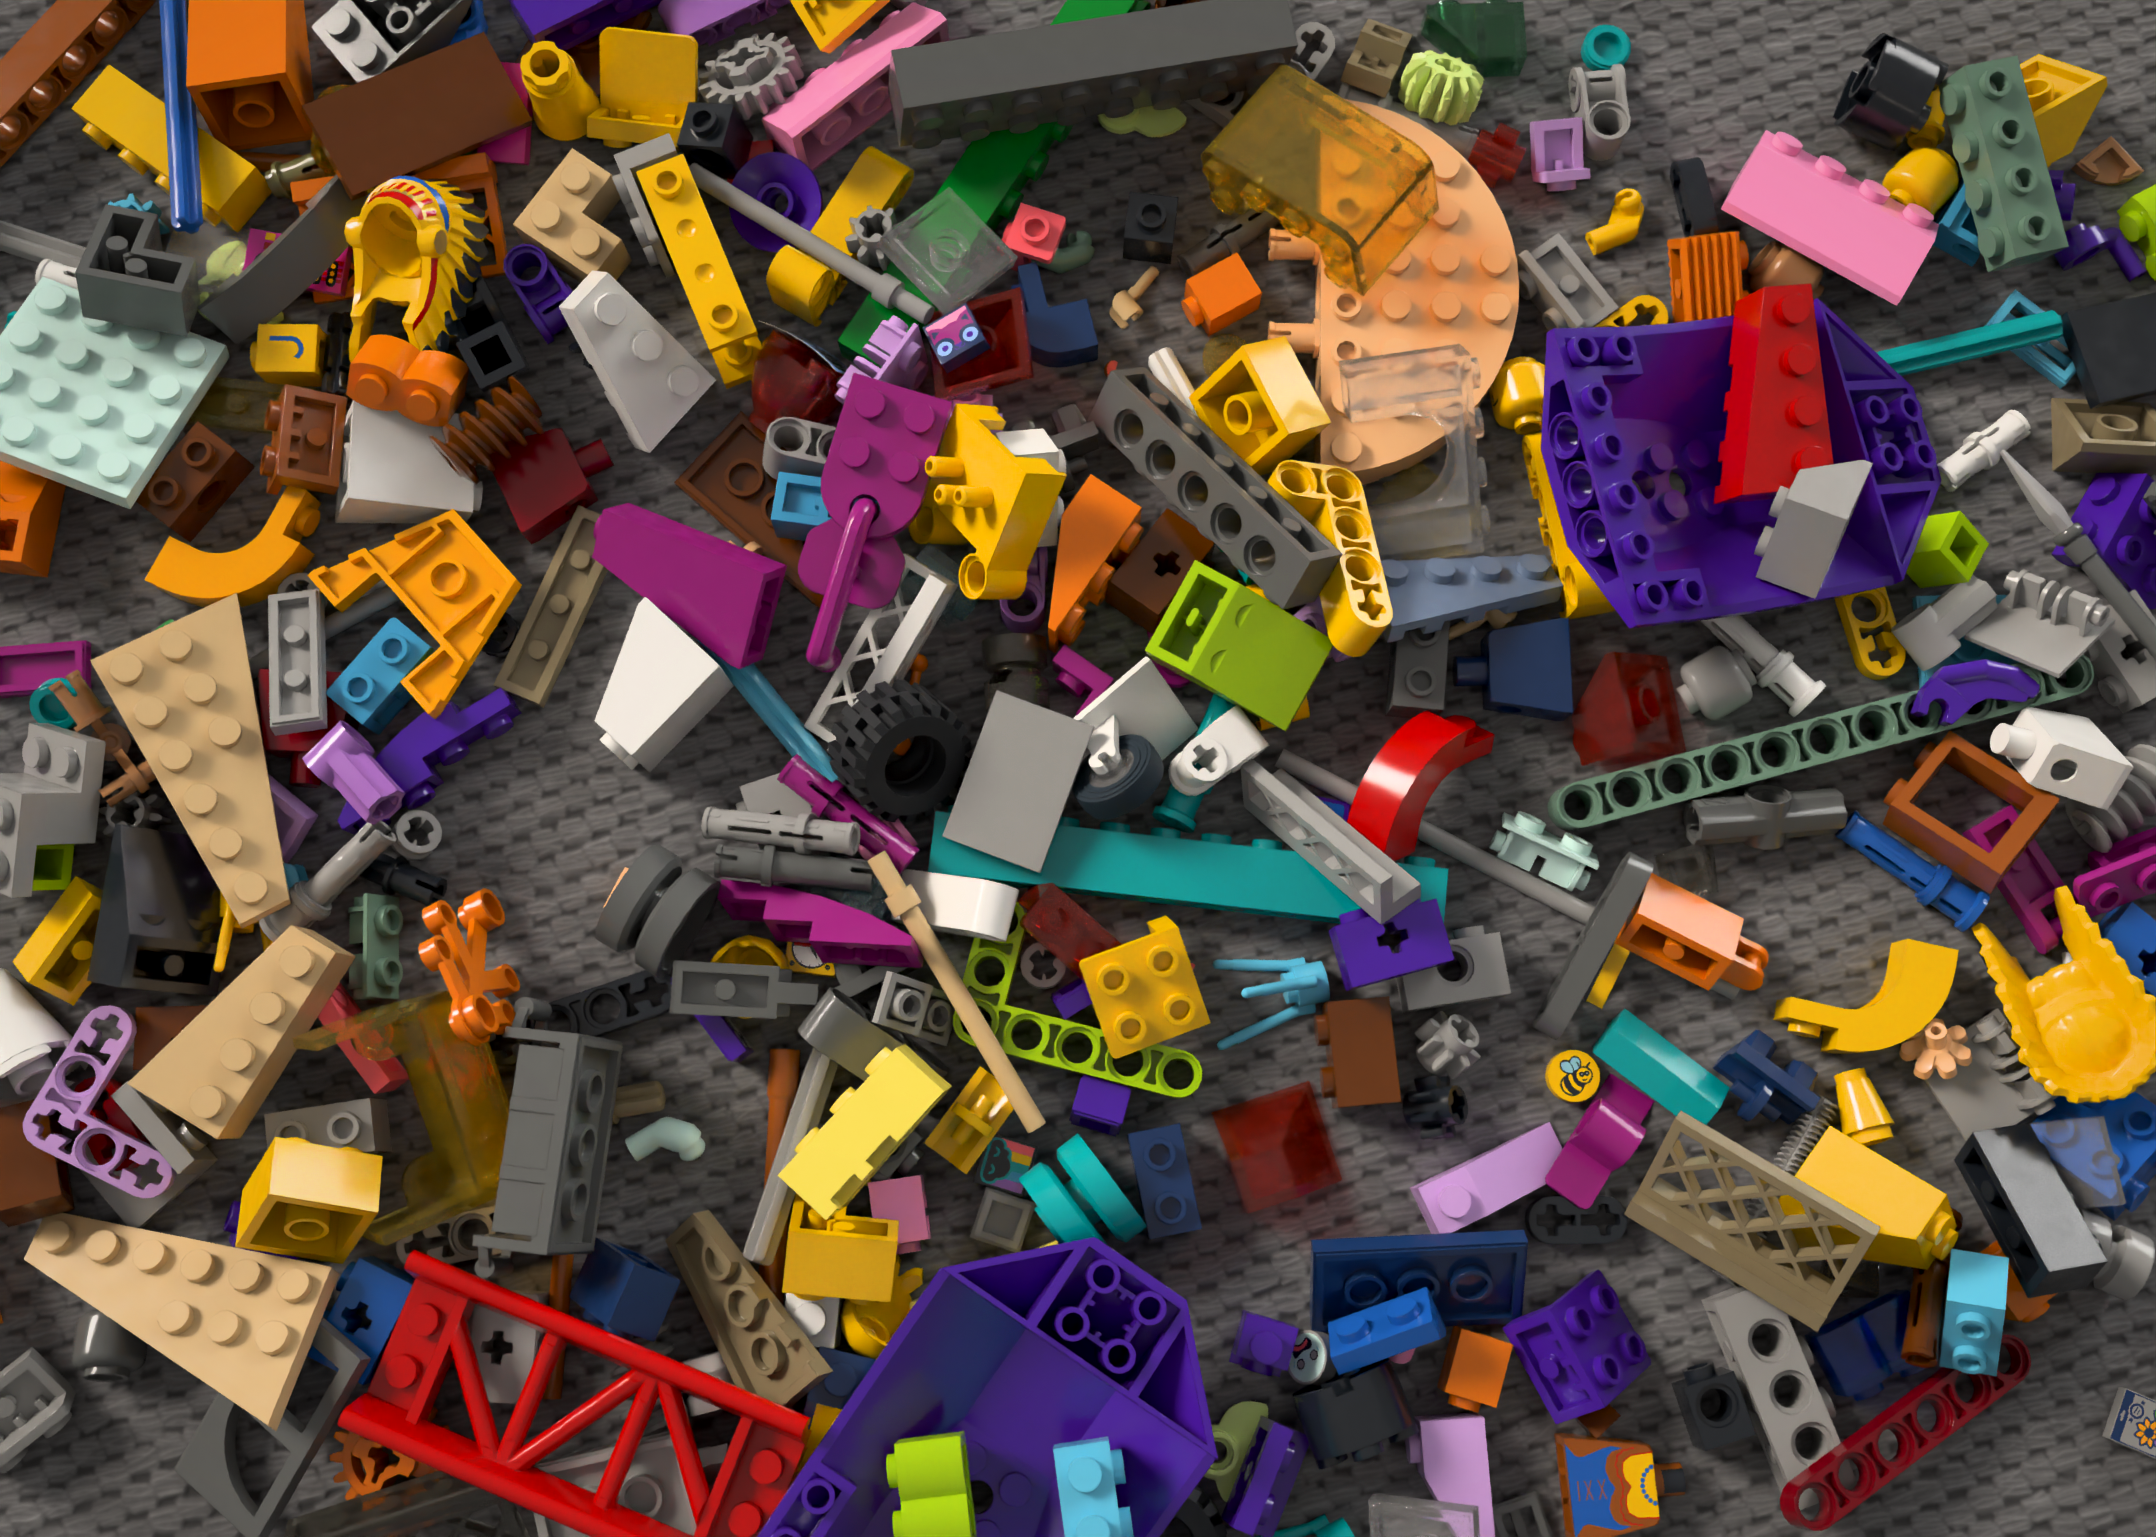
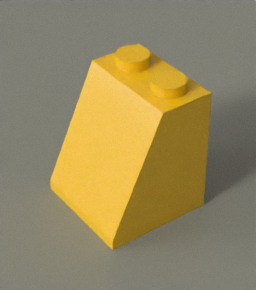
M1832 1126L1828 1127L1794 1176L1881 1227L1862 1258L1864 1260L1928 1270L1935 1258L1945 1259L1957 1241L1958 1232L1954 1231L1957 1225L1947 1194ZM1783 1195L1778 1199L1785 1216L1806 1214L1801 1202L1793 1197ZM1840 1225L1827 1226L1835 1245L1857 1244L1861 1238ZM1812 1227L1791 1229L1799 1248L1820 1246Z

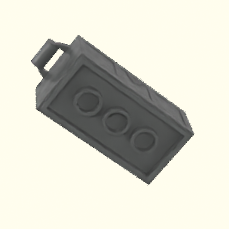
M521 997L515 1002L514 1011L516 1014L512 1026L505 1027L504 1037L542 1043V1045L519 1044L491 1230L509 1234L473 1235L472 1246L478 1247V1260L475 1264V1272L478 1277L483 1279L508 1277L514 1269L512 1259L515 1251L540 1255L592 1254L595 1245L623 1044L621 1041L589 1035L548 1031V1018L552 1013L551 1005L547 1001L529 997ZM527 1019L536 1020L535 1029L526 1028ZM492 1249H501V1256H492Z

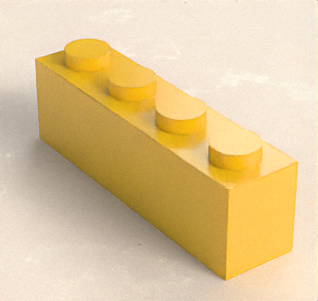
M108 65L71 109L86 123L82 129L85 135L105 150L113 144L121 150L118 157L125 164L142 176L147 170L157 176L154 182L170 195L165 103L114 67ZM197 126L203 219L214 227L221 221L238 233L272 192L268 187L265 177L254 165Z

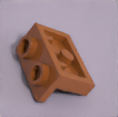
M285 384L278 400L269 401L264 429L272 431L271 446H264L260 462V475L268 476L266 493L278 495L281 487L286 485L335 495L340 482L347 397Z

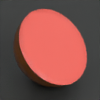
M1112 360L1105 365L1104 373L1107 378L1112 370H1116L1117 361Z

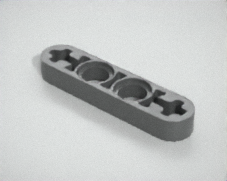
M1631 851L1620 862L1553 982L1533 1021L1532 1028L1554 1040H1557L1562 1035L1646 886L1653 871V863Z

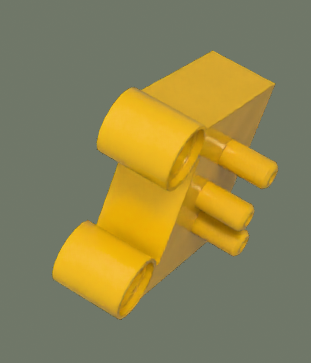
M956 403L938 456H930L925 462V471L931 477L922 508L915 520L908 526L912 539L918 544L964 545L969 541L977 549L976 553H971L964 557L959 569L960 588L967 598L1016 600L1025 590L1028 567L1067 475L1064 472H1057L1043 458L1015 457L990 432V430H1003L1006 423L998 414L999 409L996 406Z

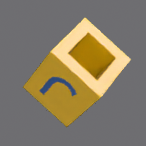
M258 324L257 341H253L250 347L252 368L269 386H285V384L293 386L321 387L322 376L326 373V371H323L327 334L318 324Z

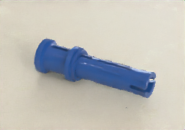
M1856 810L1848 816L1845 828L1839 829V832L1835 835L1836 838L1841 839L1916 891L1914 897L1917 898L1918 903L1923 906L1930 904L1955 921L1954 928L1960 932L1967 930L1977 920L1990 900V895L1986 892L1980 891L1976 893L1953 877L1952 869L1941 864L1933 866L1901 842L1869 822Z

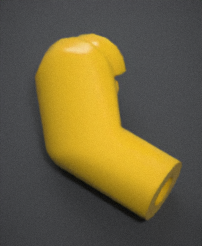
M1623 189L1618 192L1614 199L1615 205L1612 208L1608 224L1585 234V239L1593 255H1598L1628 243L1637 236L1644 214V205L1641 202L1642 197L1638 191Z

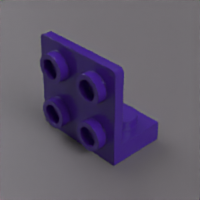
M1600 1270L1586 1275L1553 1304L1513 1319L1502 1328L1510 1343L1513 1344L1517 1356L1555 1424L1605 1408L1651 1365V1359L1646 1352L1644 1341L1634 1331L1619 1304L1615 1290L1608 1285Z

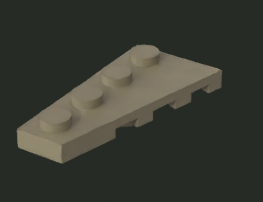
M709 1210L693 1213L665 1240L735 1386L790 1408L833 1372L750 1262L743 1257V1253Z

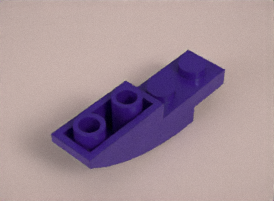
M499 688L462 711L458 705L449 700L441 715L436 719L432 718L426 711L423 712L380 751L375 760L405 793L400 809L405 806L408 809L418 808L435 797L436 793L433 789L444 783L435 767L436 764L440 762L443 766L454 764L468 755L470 752L468 745L483 736H486L487 739L499 737L513 727L512 719L522 712L510 694L504 689ZM346 801L337 821L343 830L356 835L367 822ZM390 818L382 820L387 825L391 823Z

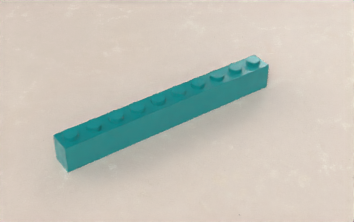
M954 805L948 806V812H935L928 872L984 879L1017 888L1341 924L1339 915L1361 909L1359 905L1296 851L1282 850L1283 843L1279 841L1254 839L1252 840V846L1231 844L1232 837L1222 834H1201V841L1181 839V831L1175 829L1151 828L1150 835L1130 833L1131 826L1127 824L1101 822L1100 829L1079 827L1080 820L1061 817L1042 871L1038 873L942 837ZM1404 857V864H1397L1421 883L1420 898L1422 902L1437 899L1444 923L1449 869L1435 867V860L1432 858Z

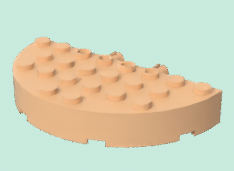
M1321 97L1316 118V205L1313 230H1275V228H1270L1268 248H1270V251H1268L1269 261L1312 260V265H1315V319L1313 324L1275 323L1269 321L1268 340L1286 336L1294 353L1312 354V359H1315V393L1331 421L1325 429L1315 436V463L1346 468L1357 476L1362 485L1411 468L1434 454L1450 441L1476 412L1493 384L1506 358L1513 338L1519 303L1518 264L1513 240L1498 203L1477 171L1458 151L1421 124L1396 112L1368 103Z

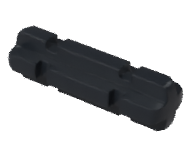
M333 312L329 316L327 323V332L330 334L326 337L323 371H326V373L322 376L321 391L347 397L348 401L350 397L346 395L350 369L349 339L354 325L351 320V313L344 312L341 314Z

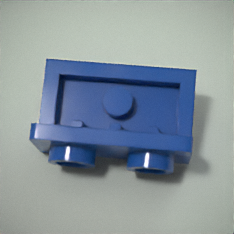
M1424 1287L1328 1322L1331 1360L1338 1374L1341 1375L1445 1337V1324L1428 1288Z

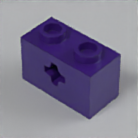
M1419 898L1382 925L1362 908L1339 915L1341 924L1329 930L1346 991L1441 966L1455 960L1436 898L1424 902ZM1384 927H1387L1390 935L1400 934L1402 942L1394 947V953H1392L1389 946L1379 947L1377 938L1385 933Z

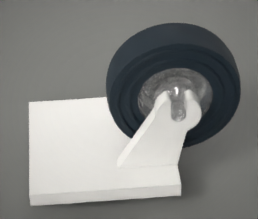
M1146 656L1073 718L1095 727L1087 747L1090 754L1082 761L1072 787L1076 800L1088 814L1097 819H1113L1135 810L1157 789L1163 776L1164 767L1162 761L1198 730V727L1153 662Z

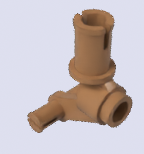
M77 669L65 676L77 692L76 697L72 696L61 679L48 688L51 692L53 691L76 722L77 726L73 728L75 732H79L88 725H91L94 729L91 737L106 741L104 760H117L126 772L105 787L98 789L104 798L118 788L123 787V790L106 800L109 806L113 808L114 805L139 790L143 794L151 789L148 784L157 778L147 761L135 767L126 755L131 746V738L128 732L120 725L102 723L100 718L113 709L111 706L105 708L80 675L81 672Z

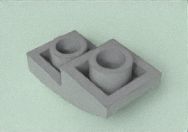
M887 971L872 1022L931 1043L947 1046L953 1026L955 1009L943 990Z

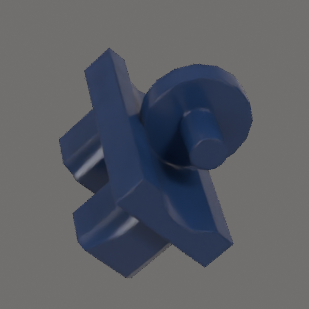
M1761 1030L1753 1031L1740 1043L1722 1054L1713 1069L1733 1083L1730 1091L1743 1100L1737 1115L1746 1122L1752 1120L1760 1113L1772 1123L1779 1117L1790 1125L1802 1113L1813 1111L1819 1102L1820 1097L1812 1092L1818 1073L1801 1061L1793 1060L1785 1065L1783 1070L1771 1062L1770 1058L1777 1046L1775 1041Z

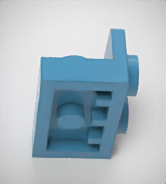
M390 618L327 689L326 694L358 722L379 735L413 697L400 681L436 650L397 618Z

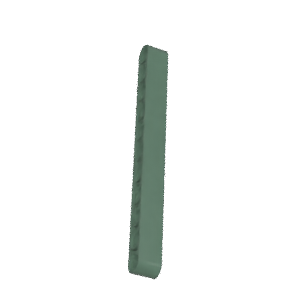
M2083 654L2065 672L2067 682L2065 687H2062L2052 675L2021 662L2012 664V666L2019 667L2040 685V690L2036 697L2033 699L2028 698L2027 701L2021 703L1984 699L1973 705L1968 714H1963L1952 725L1945 727L1937 724L1942 714V709L1935 701L1930 703L1928 713L1923 716L1920 727L1915 726L1910 721L1907 710L1910 703L1914 704L1919 691L1916 690L1577 781L1556 790L1549 798L1547 805L1548 815L1551 821L1560 829L1566 831L1584 829L2018 712L2026 707H2036L2072 697L2086 691L2090 687L2094 678V668L2090 659ZM1862 716L1867 717L1874 725L1875 734L1872 740L1866 739L1859 731V720ZM1813 729L1819 730L1826 738L1827 746L1823 754L1815 751L1810 744V734ZM1764 742L1771 743L1778 752V762L1775 767L1768 766L1761 757L1760 750ZM1715 755L1723 756L1730 765V774L1726 781L1719 779L1712 771L1711 763ZM1666 768L1677 771L1682 779V786L1677 794L1668 791L1663 784L1662 776ZM1617 781L1626 782L1633 790L1634 798L1629 807L1620 805L1613 796V788ZM1568 794L1579 796L1585 804V813L1580 820L1571 819L1564 810V801Z

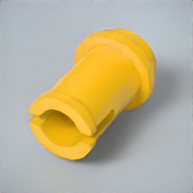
M1939 88L1931 92L1926 103L1932 109L1921 131L1917 134L1908 131L1906 134L1907 143L1912 149L1917 147L1936 148L1937 144L1944 140L1945 129L1942 125L1945 114L1940 106Z

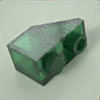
M1444 0L1435 5L1426 6L1420 26L1421 35L1442 53L1446 52L1454 58L1461 57L1464 63L1474 65L1482 77L1520 75L1527 58L1523 2L1487 0L1483 3L1460 4L1455 0Z

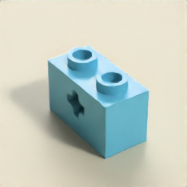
M1951 1249L1943 1318L1940 1367L1957 1369L1967 1374L1980 1373L1997 1376L2006 1311L2009 1258Z

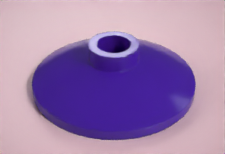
M768 152L750 159L740 168L731 184L776 212L775 202L780 195L784 194L788 199V207L779 214L809 232L822 214L823 196L817 177L803 161L789 154ZM729 206L730 216L735 228L742 238L752 246L763 251L777 253L785 245L797 248Z

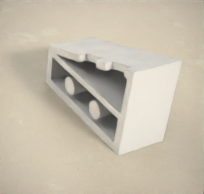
M592 270L559 306L588 363L593 366L601 381L607 399L611 406L615 408L625 426L629 440L636 449L650 453L716 381L608 272Z

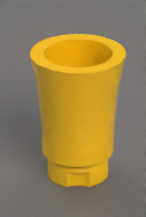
M541 41L534 43L531 50L522 55L520 67L523 83L532 102L533 117L536 125L545 135L556 140L569 141L586 135L587 117L600 108L596 92L583 79L574 60L568 53L558 49L554 42Z

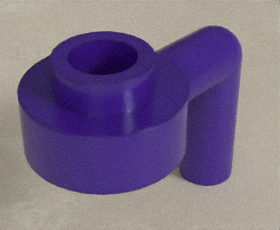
M2084 223L2078 224L2065 232L2069 247L2053 254L2063 271H2066L2091 259L2099 252L2108 249L2129 282L2135 280L2137 276L2141 277L2148 272L2122 231L2116 227L2101 230L2099 225L2087 228Z

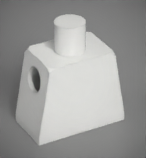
M2026 707L2021 710L2013 725L2001 723L1996 726L1990 738L1991 750L1996 754L2006 756L2027 783L2036 788L2108 810L2134 767L2089 718Z

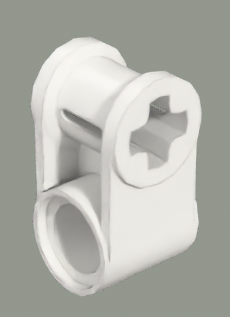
M1236 705L1210 724L1200 735L1191 740L1183 751L1177 754L1171 761L1168 769L1169 779L1173 787L1180 793L1188 796H1197L1204 793L1231 772L1235 773L1241 769L1244 763L1257 757L1269 747V744L1240 706ZM1197 762L1202 766V769L1199 771L1193 766Z

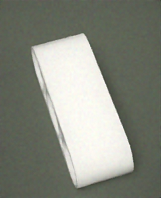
M909 869L904 870L901 878L906 886L912 884L922 901L918 904V907L933 931L1006 942L1019 893L1018 889L984 879ZM893 914L891 915L890 919L892 921L904 924L900 916L894 918Z

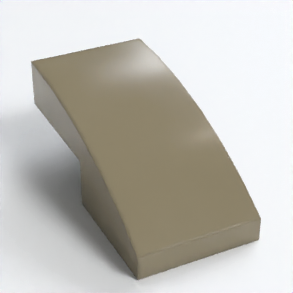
M1368 18L1360 32L1355 49L1346 63L1340 81L1386 98L1413 34Z

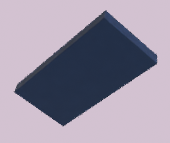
M1525 1230L1311 1240V1331L1328 1332V1322L1424 1287L1428 1288L1445 1327L1508 1324L1513 1319L1521 1317L1523 1311L1528 1249Z

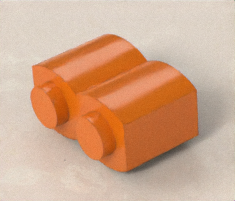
M371 335L350 363L346 395L365 407L380 411L397 410L406 418L419 424L441 427L449 423L465 397L469 367L459 358L445 352L435 350L419 351L415 346L400 338L390 335Z

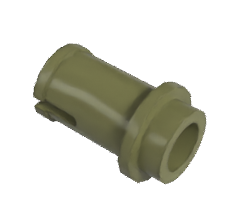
M316 148L312 152L284 164L280 161L273 162L271 169L265 172V179L275 197L278 199L286 197L292 200L291 182L334 176L333 168L330 164L311 170L312 166L328 160L326 154L320 148Z

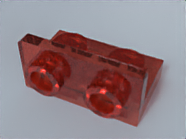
M1052 882L1030 886L1018 901L1027 909V912L1020 920V926L1083 981L1084 978L1079 967V962L1082 959L1122 945Z

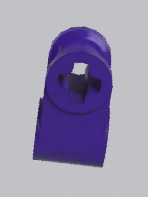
M532 244L517 245L507 253L503 269L508 280L525 305L523 307L549 345L554 342L555 334L569 326L559 306L572 293V290L566 281H562L545 253L539 247ZM532 266L541 267V271L536 278L529 281L520 279L523 271Z

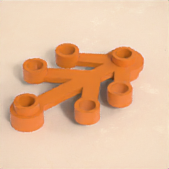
M483 888L464 898L463 905L458 908L459 920L468 931L467 945L457 926V919L453 909L446 901L439 900L422 910L423 921L428 930L435 936L420 943L418 947L419 955L424 965L432 972L440 970L453 999L449 1014V1024L452 1031L460 1040L467 1041L474 1046H480L488 1042L492 1033L502 1035L506 1026H512L516 1013L512 1004L504 998L520 990V982L510 965L503 964L493 970L485 971L487 932L505 922V913L500 901L487 888ZM492 992L501 1000L491 1004L483 993Z

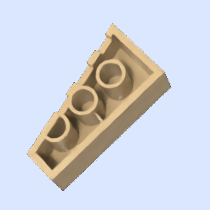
M291 925L127 1084L215 1139H240L356 956L311 929Z

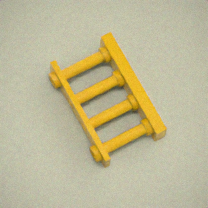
M680 154L637 171L636 174L726 389L771 372L770 364L757 336L756 327L684 155Z

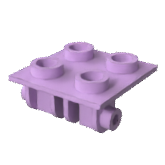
M893 315L889 321L882 320L879 327L868 340L869 344H865L862 348L863 352L875 363L882 366V368L880 369L863 357L856 356L853 361L859 369L850 365L836 384L839 390L834 395L835 398L844 404L853 373L915 391L921 385L928 372V365H926L928 360L919 326L913 323L906 333L909 328L908 325L897 316Z

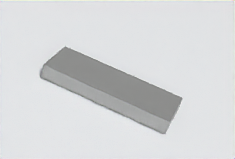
M319 588L268 595L270 729L275 736L327 729L324 596Z

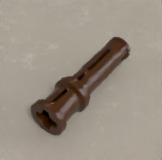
M1951 1208L1957 1225L1954 1231L1957 1232L1962 1229L1963 1216L1960 1212ZM1951 1252L1943 1260L1935 1258L1928 1270L1912 1267L1913 1281L1907 1312L1906 1332L1901 1351V1359H1905V1362L1910 1365L1931 1368L1935 1367L1938 1363V1344Z

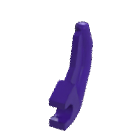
M1987 659L1942 666L1918 691L1910 714L1917 717L1927 715L1930 703L1935 701L1942 709V714L1937 724L1945 727L1952 725L1973 705L1984 699L2017 703L2025 702L2028 698L2033 699L2039 693L2040 685L2019 667Z

